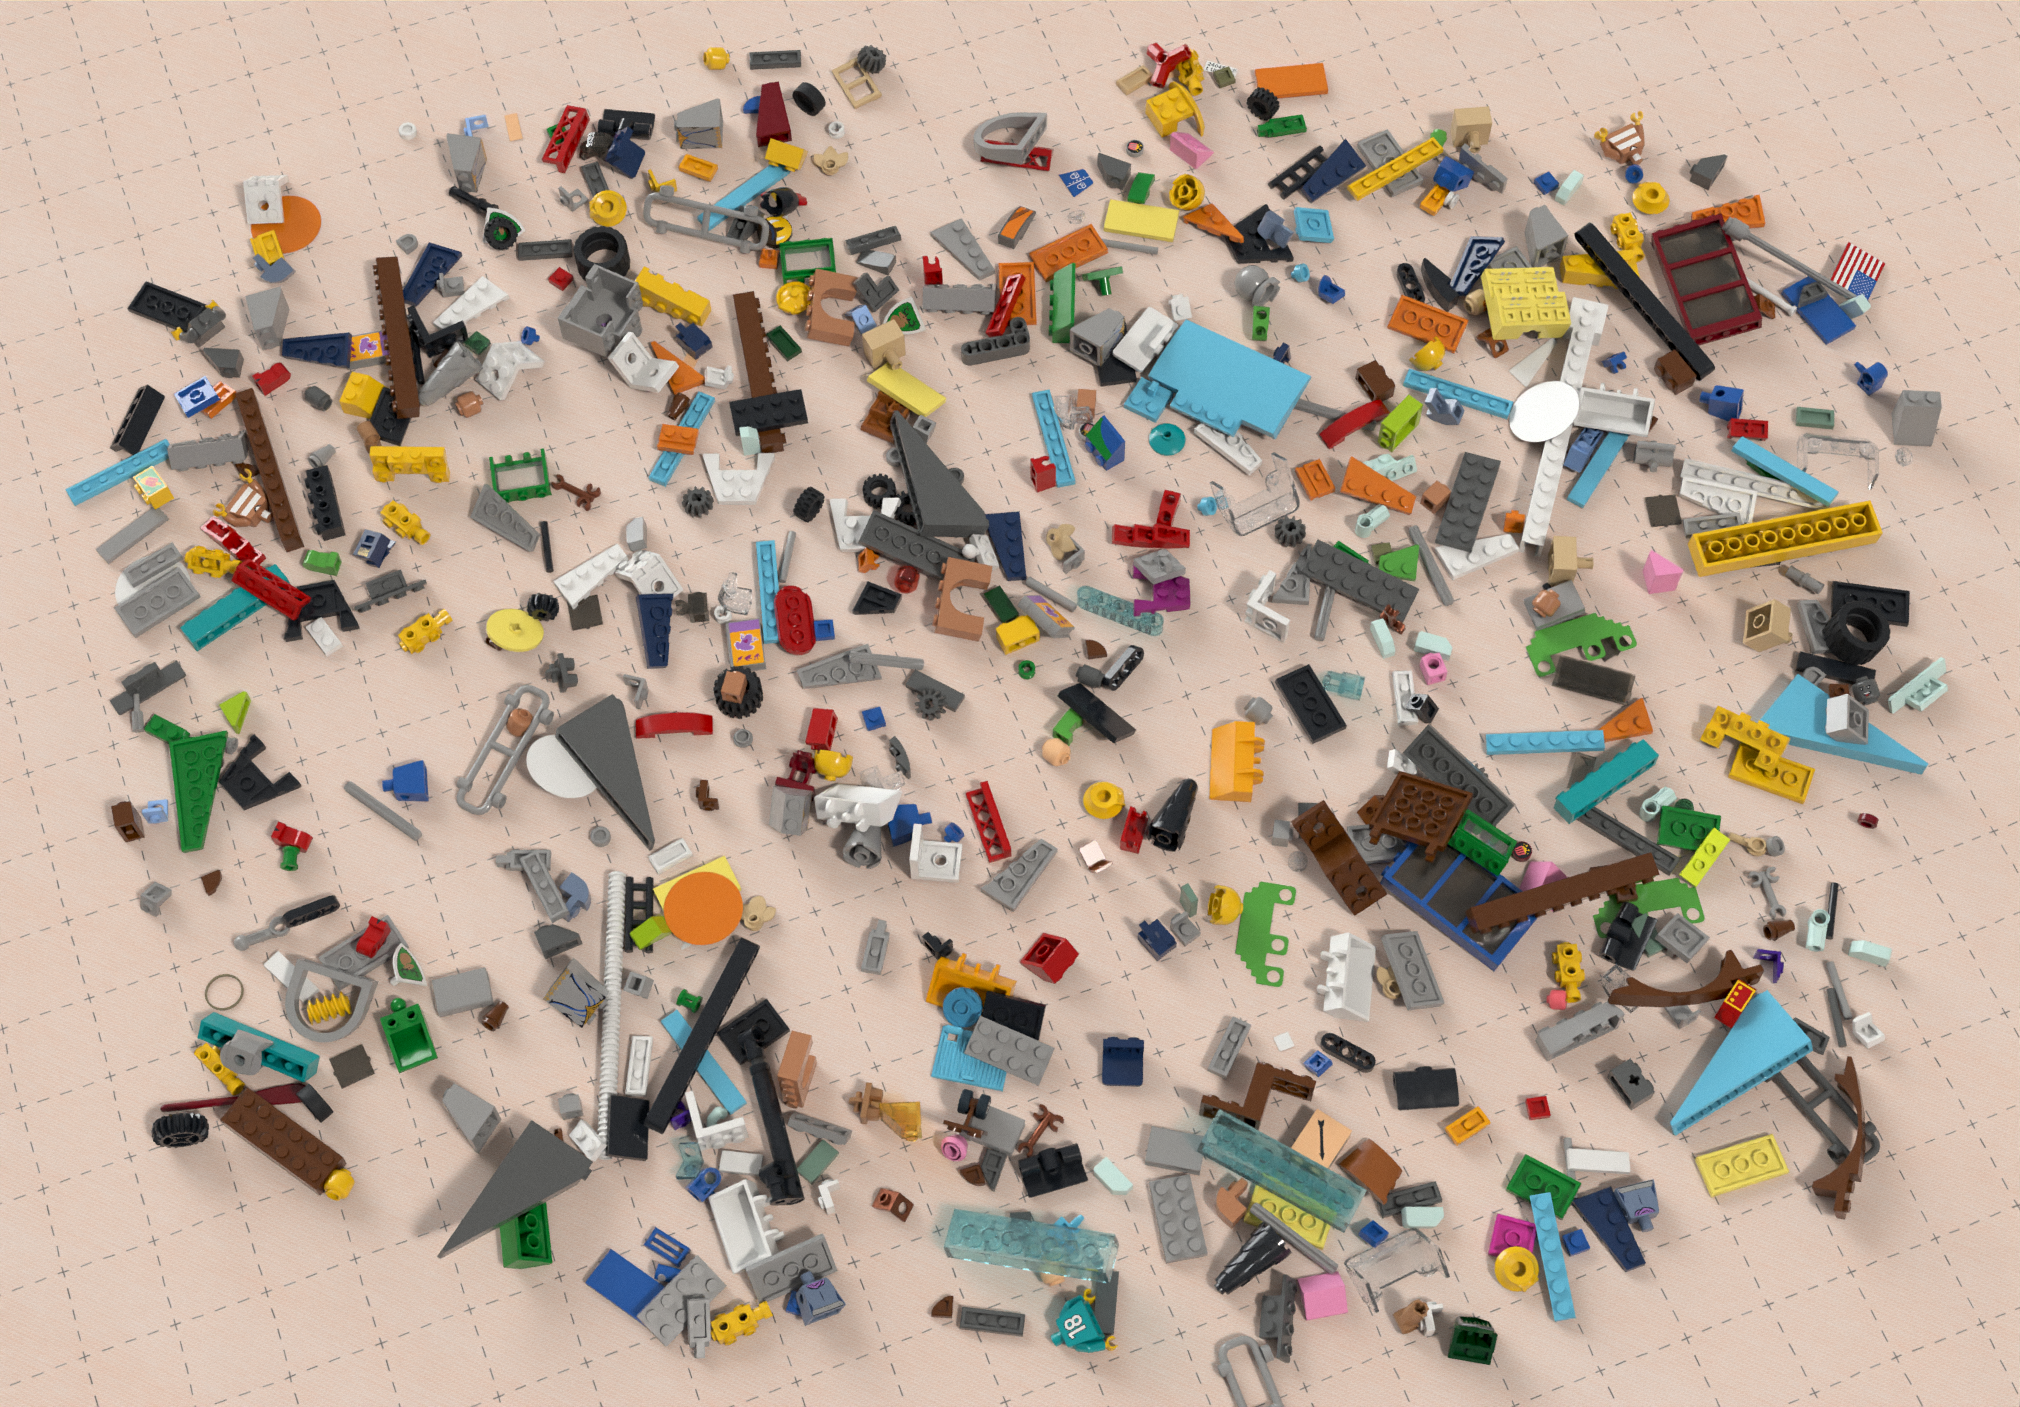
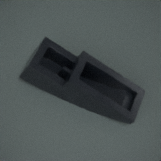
M1424 258L1421 273L1426 287L1435 301L1448 312L1457 305L1459 294L1450 287L1451 279L1428 259Z

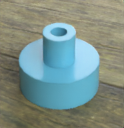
M1304 263L1296 265L1294 271L1291 272V277L1293 279L1296 278L1298 282L1308 281L1310 277L1308 266Z
M1204 497L1201 499L1200 504L1197 505V509L1205 516L1214 515L1217 510V504L1213 497Z

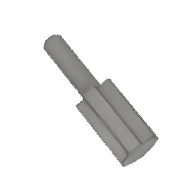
M136 693L133 695L132 732L140 733L144 732L143 712L140 711L139 694Z

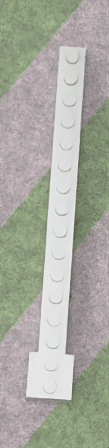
M1573 297L1569 310L1571 325L1563 335V338L1569 339V345L1560 382L1570 385L1579 397L1591 346L1599 345L1609 305ZM1573 422L1561 434L1545 440L1519 552L1524 553L1526 543L1537 545L1535 556H1541Z

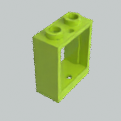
M1408 394L1381 422L1377 442L1382 448L1393 452L1419 425L1423 404Z

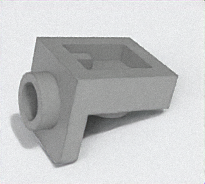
M439 273L440 280H437L438 291L442 292L443 298L461 296L465 293L463 276L444 278L443 273Z
M154 882L140 895L141 910L157 917L159 915V906L172 895V890Z
M1187 911L1182 914H1176L1170 923V930L1184 946H1187L1201 934L1188 918L1189 914Z

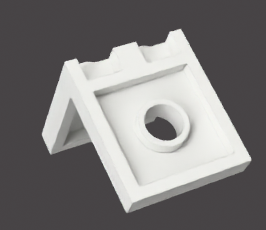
M288 175L252 176L243 181L248 224L284 222L281 186L288 182ZM262 200L268 203L269 208L267 210H263L260 207Z
M628 332L608 357L630 388L656 393L661 391L679 368L676 361L652 358L633 332ZM631 353V361L629 362L628 356Z
M521 341L493 343L482 365L483 369L478 373L475 380L499 400H505L519 370L542 368L545 361L522 344ZM496 370L498 371V374H499V378H498V379H497L496 376H495Z
M636 551L629 561L622 562L614 572L618 578L632 582L640 595L674 593V598L683 591V588L660 554L650 551ZM657 581H660L662 584L659 591L654 589V584Z
M1269 570L1267 575H1263L1259 580L1257 590L1253 589L1249 595L1250 600L1246 605L1248 609L1245 613L1247 617L1244 622L1284 643L1288 637L1290 620L1264 606L1274 592L1276 573Z
M914 824L909 859L911 879L958 883L962 844L923 840L922 824ZM938 858H944L946 863L944 865H937L935 861Z
M693 1091L685 1093L701 1151L711 1148L720 1149L725 1144L731 1142L740 1143L745 1138H749L743 1117L703 1128Z

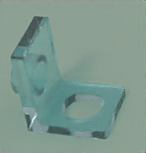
M698 1142L679 1143L678 1146L683 1163L676 1174V1179H696L704 1164ZM686 1148H692V1149H694L695 1152H696V1155H694V1156L688 1155V1154L686 1153L685 1149H686Z

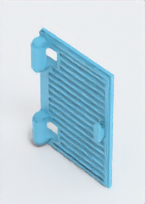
M943 1026L931 1077L1003 1092L1007 1072L964 1054L973 1031L964 1030L962 1027ZM948 1034L958 1035L957 1042L947 1040Z

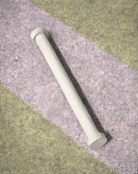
M1725 261L1719 271L1726 272L1735 279L1740 280L1737 271ZM1747 278L1752 290L1787 311L1789 316H1793L1797 310L1796 306L1789 305Z

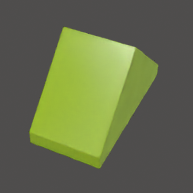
M244 691L219 704L236 734H240L251 703L248 693Z
M664 916L650 917L630 932V936L639 950L672 934Z

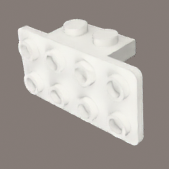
M1148 307L1115 347L1112 355L1136 371L1143 372L1156 354L1159 355L1164 344L1169 343L1178 324L1154 308Z

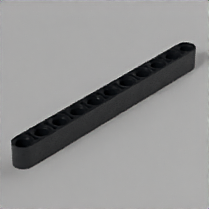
M1589 222L1574 233L1575 239L1669 349L1677 351L1697 375L1696 379L1698 381H1701L1715 370V366L1709 357L1595 225Z
M745 938L739 940L653 1103L643 1126L662 1135L664 1134L759 952L760 945Z

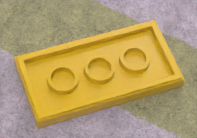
M1740 742L1728 778L1804 804L1815 772L1814 768L1781 757L1774 773H1771L1754 765L1760 750Z

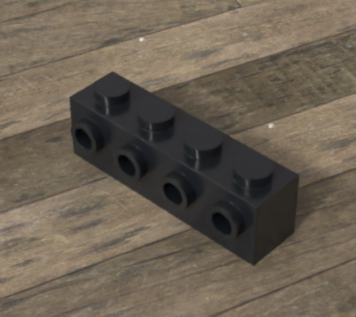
M328 465L306 470L307 478H304L306 488L310 489L311 492L308 494L310 504H314V508L311 510L314 520L317 519L318 524H315L317 534L322 535L324 541L345 536L342 516Z

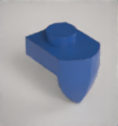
M1324 275L1318 287L1319 297L1334 304L1345 296V290L1333 284L1329 276Z

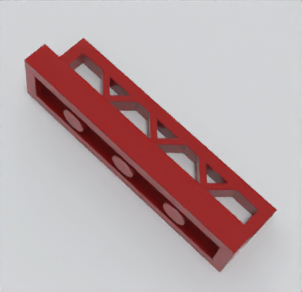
M566 106L542 157L544 163L555 164L560 173H566L590 121L586 108ZM570 112L577 113L576 116L568 118ZM570 124V129L562 132V128ZM564 138V142L556 146V141ZM558 152L556 159L549 157L550 154Z
M984 140L995 145H1018L1016 143ZM1034 146L1029 154L1032 160L1022 165L995 161L981 156V162L1050 171L1054 149ZM1039 156H1048L1047 165L1039 166L1035 159Z
M247 559L236 567L231 580L292 620H296L302 607L311 601V597L251 559Z
M988 781L981 782L980 789L966 792V798L989 863L1012 857L1011 846ZM982 794L983 802L981 805L973 803L971 797ZM981 811L989 814L987 822L978 819ZM987 828L995 831L993 839L984 836ZM992 845L1001 848L1002 853L991 856L990 849Z

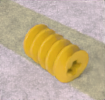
M342 991L339 992V998L333 993L331 994V1000L325 995L323 1002L316 998L314 1005L310 1000L307 1003V1012L311 1025H313L314 1020L317 1024L321 1023L322 1018L325 1021H329L330 1015L333 1019H337V1013L344 1017L345 1010L349 1015L352 1014L349 998Z

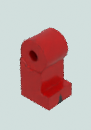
M279 362L261 374L257 372L252 377L256 386L266 396L290 379L291 373Z
M1164 490L1156 524L1172 527L1181 501V493Z
M279 821L271 835L275 845L297 847L302 853L307 852L313 840L310 834L288 827Z
M371 916L368 922L369 926L356 946V952L369 958H373L391 932L388 923Z

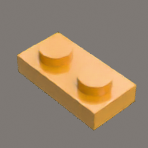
M689 154L684 156L679 165V171L711 182L718 170L717 164Z
M1437 183L1420 203L1419 208L1435 216L1444 205V200L1450 190L1439 186Z
M1477 1106L1445 1127V1131L1455 1145L1458 1146L1489 1126L1491 1122L1481 1108Z

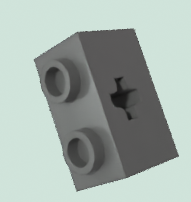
M1631 1058L1610 1070L1607 1076L1630 1110L1651 1099L1655 1092L1652 1083L1644 1078L1641 1068Z

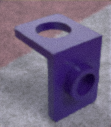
M1757 949L1754 959L1773 961V983H1777L1784 969V962H1781V952Z
M682 1101L677 1109H681L683 1113L675 1116L670 1121L674 1130L683 1128L692 1121L690 1111L686 1109Z

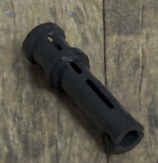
M452 186L449 190V196L473 207L477 213L486 215L487 207L499 209L498 205H492L486 199L477 198L456 186Z

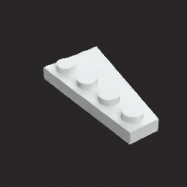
M482 276L433 322L434 327L442 330L462 320L466 325L467 321L480 317L482 312L495 308L496 304L502 300L505 302L510 299L509 295Z
M1511 534L1476 540L1472 553L1448 546L1435 547V552L1452 580H1455L1518 553L1519 547Z

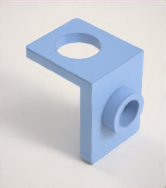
M486 115L465 118L467 128H464L465 136L473 137L472 130L489 127ZM477 120L483 121V123L480 125L474 124V122Z
M858 305L845 313V316L852 317L861 335L877 327L866 305Z
M167 799L148 801V809H142V814L149 824L168 821ZM157 805H162L164 809H162V807H158V808H154V807L157 806Z

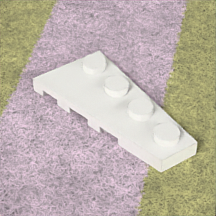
M1200 423L1195 428L1194 433L1249 476L1261 466L1262 460L1251 446L1243 441L1242 435L1239 432H1236L1235 436L1231 437L1204 423Z
M1683 477L1679 496L1720 515L1740 513L1742 525L1752 523L1758 491Z
M616 544L554 580V584L574 610L583 598L586 599L596 586L599 587L604 583L603 580L608 575L614 574L622 562L628 561V557L621 547Z

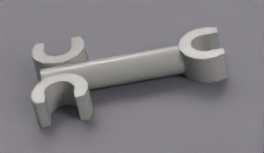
M1769 867L1766 872L1758 873L1753 871L1747 876L1748 879L1755 878L1757 882L1752 883V888H1757L1762 883L1772 908L1769 913L1772 919L1776 917L1775 911H1779L1782 917L1786 914L1785 907L1778 904L1770 884L1776 883L1779 880V876L1772 877L1770 873L1776 870L1775 867Z

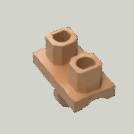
M866 1082L863 1099L862 1092L859 1091L856 1092L855 1097L849 1098L848 1103L854 1106L853 1112L859 1113V1109L862 1107L860 1114L861 1124H867L868 1121H879L880 1108L870 1107L871 1101L882 1103L883 1090L874 1088L872 1083Z

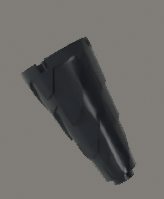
M1190 778L1182 780L1178 788L1166 800L1148 825L1145 834L1149 841L1151 837L1155 840L1154 846L1171 852H1175L1177 848L1181 849L1198 791V785L1195 780Z
M1265 1221L1259 1224L1250 1234L1251 1237L1224 1266V1270L1215 1279L1216 1284L1214 1286L1220 1294L1226 1293L1228 1295L1240 1286L1243 1287L1258 1274L1260 1275L1274 1264L1277 1265L1292 1253L1289 1248L1286 1249L1284 1247L1286 1243L1269 1224L1266 1225Z

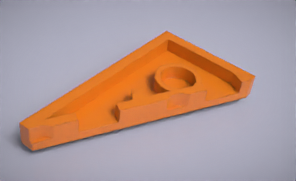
M1213 203L1183 216V222L1186 224L1191 222L1197 224V228L1207 230L1212 234L1218 236L1224 234L1229 236L1231 241L1244 242V237Z
M650 342L657 359L676 361L679 365V368L668 380L674 395L705 384V377L657 342Z
M1643 698L1638 699L1598 729L1603 730L1604 743L1652 734L1653 728Z

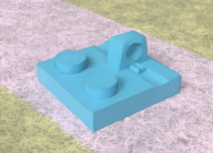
M1301 207L1294 209L1295 230L1299 240L1324 243L1333 242L1334 235L1328 210Z
M1141 377L1124 403V408L1156 423L1172 399L1173 392L1159 386V383L1155 381L1151 382Z

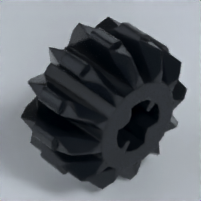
M546 593L532 594L527 602L528 615L540 621L545 620L548 622L549 620H554L557 613H559L558 599L553 598V595H546Z

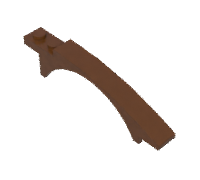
M1728 950L1725 953L1724 959L1721 960L1719 975L1702 988L1688 992H1669L1655 989L1630 977L1626 979L1628 986L1612 991L1608 1003L1622 1006L1672 1007L1696 1005L1725 999L1738 979L1746 984L1755 985L1760 981L1764 969L1761 964L1743 969L1733 951Z
M1847 1056L1844 1075L1835 1074L1834 1080L1837 1082V1087L1847 1095L1856 1108L1858 1116L1856 1141L1848 1157L1837 1169L1823 1178L1813 1181L1812 1184L1815 1195L1836 1198L1833 1211L1836 1218L1844 1220L1846 1213H1849L1851 1209V1200L1849 1198L1850 1193H1854L1855 1181H1862L1866 1149L1865 1112L1860 1082L1851 1056Z

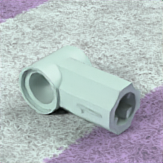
M1379 504L1367 514L1360 515L1355 527L1356 535L1361 538L1369 537L1375 528L1390 517L1388 509L1384 505Z
M1663 787L1654 796L1643 802L1639 811V817L1645 822L1654 821L1657 815L1661 813L1663 805L1670 806L1676 801L1675 792L1671 788ZM1646 808L1653 810V812H1648Z
M1823 909L1815 910L1808 920L1806 948L1810 951H1824L1830 916ZM1815 918L1821 919L1823 924L1817 923Z

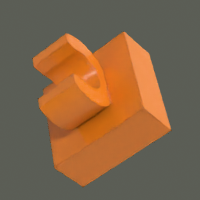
M763 248L761 250L759 267L777 269L780 256L779 250Z
M1511 510V513H1506L1503 532L1522 533L1525 514H1519L1517 510Z
M866 547L858 555L859 572L867 573L870 569L876 570L880 564H876L874 561L879 558V555L874 554L873 550Z

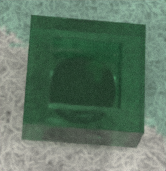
M478 331L464 342L465 347L478 356L491 344L490 340Z

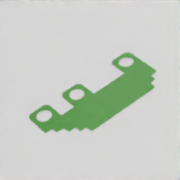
M1592 613L1535 631L1536 637L1531 639L1532 644L1528 645L1526 649L1536 674L1542 677L1552 674L1556 670L1550 655L1582 646L1586 658L1589 661H1593L1606 655L1601 639L1613 636L1620 651L1636 647L1637 642L1629 625L1622 626L1621 622L1614 623L1612 619L1605 620L1604 616L1598 617L1596 613ZM1629 636L1632 643L1624 647L1619 643L1620 637ZM1590 646H1598L1601 650L1598 656H1591L1588 653ZM1542 661H1547L1551 666L1550 670L1541 672L1538 669V664Z
M1679 878L1655 881L1646 885L1637 884L1635 888L1638 900L1629 902L1639 908L1638 912L1641 914L1647 913L1648 915V912L1681 907L1683 917L1690 923H1700L1705 919L1696 888H1689L1687 883H1680ZM1615 894L1610 895V900L1604 902V908L1598 909L1599 914L1593 915L1600 938L1607 937L1600 929L1601 924L1605 922L1611 924L1621 907V904H1617ZM1690 908H1695L1699 911L1700 916L1696 920H1691L1687 916V911Z
M1261 881L1258 888L1253 887L1251 893L1245 892L1243 911L1241 913L1235 953L1241 955V961L1246 962V968L1252 970L1251 976L1256 977L1257 984L1280 987L1283 983L1284 970L1279 967L1266 966L1265 961L1267 953L1285 955L1287 953L1288 938L1270 934L1274 903L1294 904L1296 889L1292 886ZM1283 889L1291 891V899L1288 901L1282 900L1279 897L1280 891ZM1275 939H1280L1284 942V948L1281 951H1276L1272 948V942ZM1272 970L1277 971L1280 975V979L1274 983L1267 979L1268 972Z

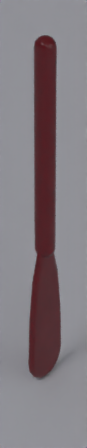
M296 1083L259 1090L255 1093L271 1105L301 1103L302 1101L296 1094L306 1085ZM239 1096L164 1104L160 1110L162 1112H173L233 1105Z

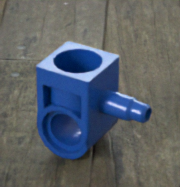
M1859 362L1854 364L1861 373L1857 385L1868 396L1882 388L1888 376L1887 369L1882 363L1876 362L1867 369Z
M705 1168L694 1177L685 1189L699 1203L703 1202L707 1197L715 1194L713 1190L721 1182V1174L715 1168ZM708 1172L714 1177L711 1184L705 1181V1175Z

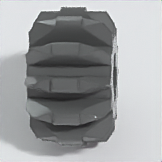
M865 45L857 55V64L860 65L861 69H865L866 72L869 71L871 74L874 72L879 73L886 65V55L878 47Z
M695 486L693 491L688 489L687 494H683L682 506L687 514L691 513L693 518L696 515L701 518L703 513L708 515V510L713 509L714 499L709 490L705 491L703 486L697 489Z
M1286 515L1284 520L1279 519L1278 524L1275 525V538L1279 539V544L1285 543L1286 547L1289 544L1293 547L1296 546V543L1301 544L1306 536L1305 524H1302L1301 519L1295 520V516L1289 519Z
M930 688L928 692L924 689L922 690L923 696L917 695L920 702H915V705L920 706L917 709V713H922L923 719L928 717L929 720L933 721L934 717L937 719L941 718L940 713H946L943 706H948V703L943 702V700L947 697L946 695L940 696L941 690L935 691L934 688ZM929 701H933L934 707H931Z

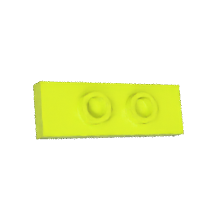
M1713 828L1679 876L1692 886L1697 887L1730 839L1716 828Z

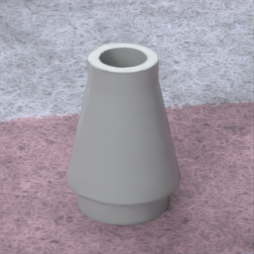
M328 444L311 453L308 461L313 468L324 466L332 455L336 453V450L332 445Z

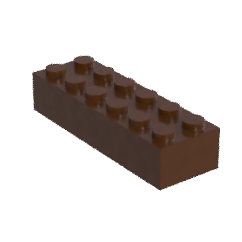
M248 1087L220 1119L226 1128L319 1196L325 1191L323 1186L334 1170L344 1168L347 1164L340 1154Z

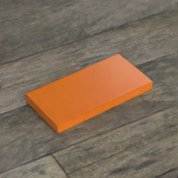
M1323 63L1255 69L1257 88L1263 87L1265 90L1268 89L1278 99L1328 94Z
M1090 224L1030 252L1029 257L1034 262L1044 281L1048 282L1054 279L1056 271L1071 263H1076V268L1107 254L1108 248L1093 225Z
M1034 262L998 263L1000 295L1008 276L1023 274L1026 278L1007 326H1010V321L1015 317L1023 318L1027 325H1037Z
M1401 295L1387 328L1424 343H1429L1431 340L1435 342L1433 338L1437 336L1443 343L1445 351L1455 354L1469 320Z

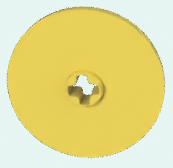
M518 609L497 611L490 616L486 625L487 634L493 643L503 649L514 652H525L536 648L541 643L544 635L540 621L533 619L532 616L528 615V612Z

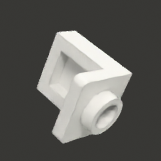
M1183 294L1172 296L1173 299L1168 302L1171 305L1173 321L1192 318L1188 296L1183 297Z
M728 365L725 370L708 366L705 369V386L725 390L733 382L732 366Z
M1396 749L1389 751L1387 762L1389 770L1395 774H1398L1399 771L1412 775L1417 774L1418 767L1408 757Z
M1869 1012L1858 1016L1852 1021L1853 1035L1867 1049L1885 1041V1035L1872 1023V1015Z
M838 1179L825 1180L821 1183L822 1185L818 1186L821 1197H818L821 1210L826 1209L827 1215L835 1212L830 1192L840 1189Z
M1436 1302L1426 1303L1429 1308L1427 1316L1418 1323L1419 1329L1423 1330L1424 1337L1434 1334L1435 1325L1432 1314L1441 1313L1443 1304H1437Z

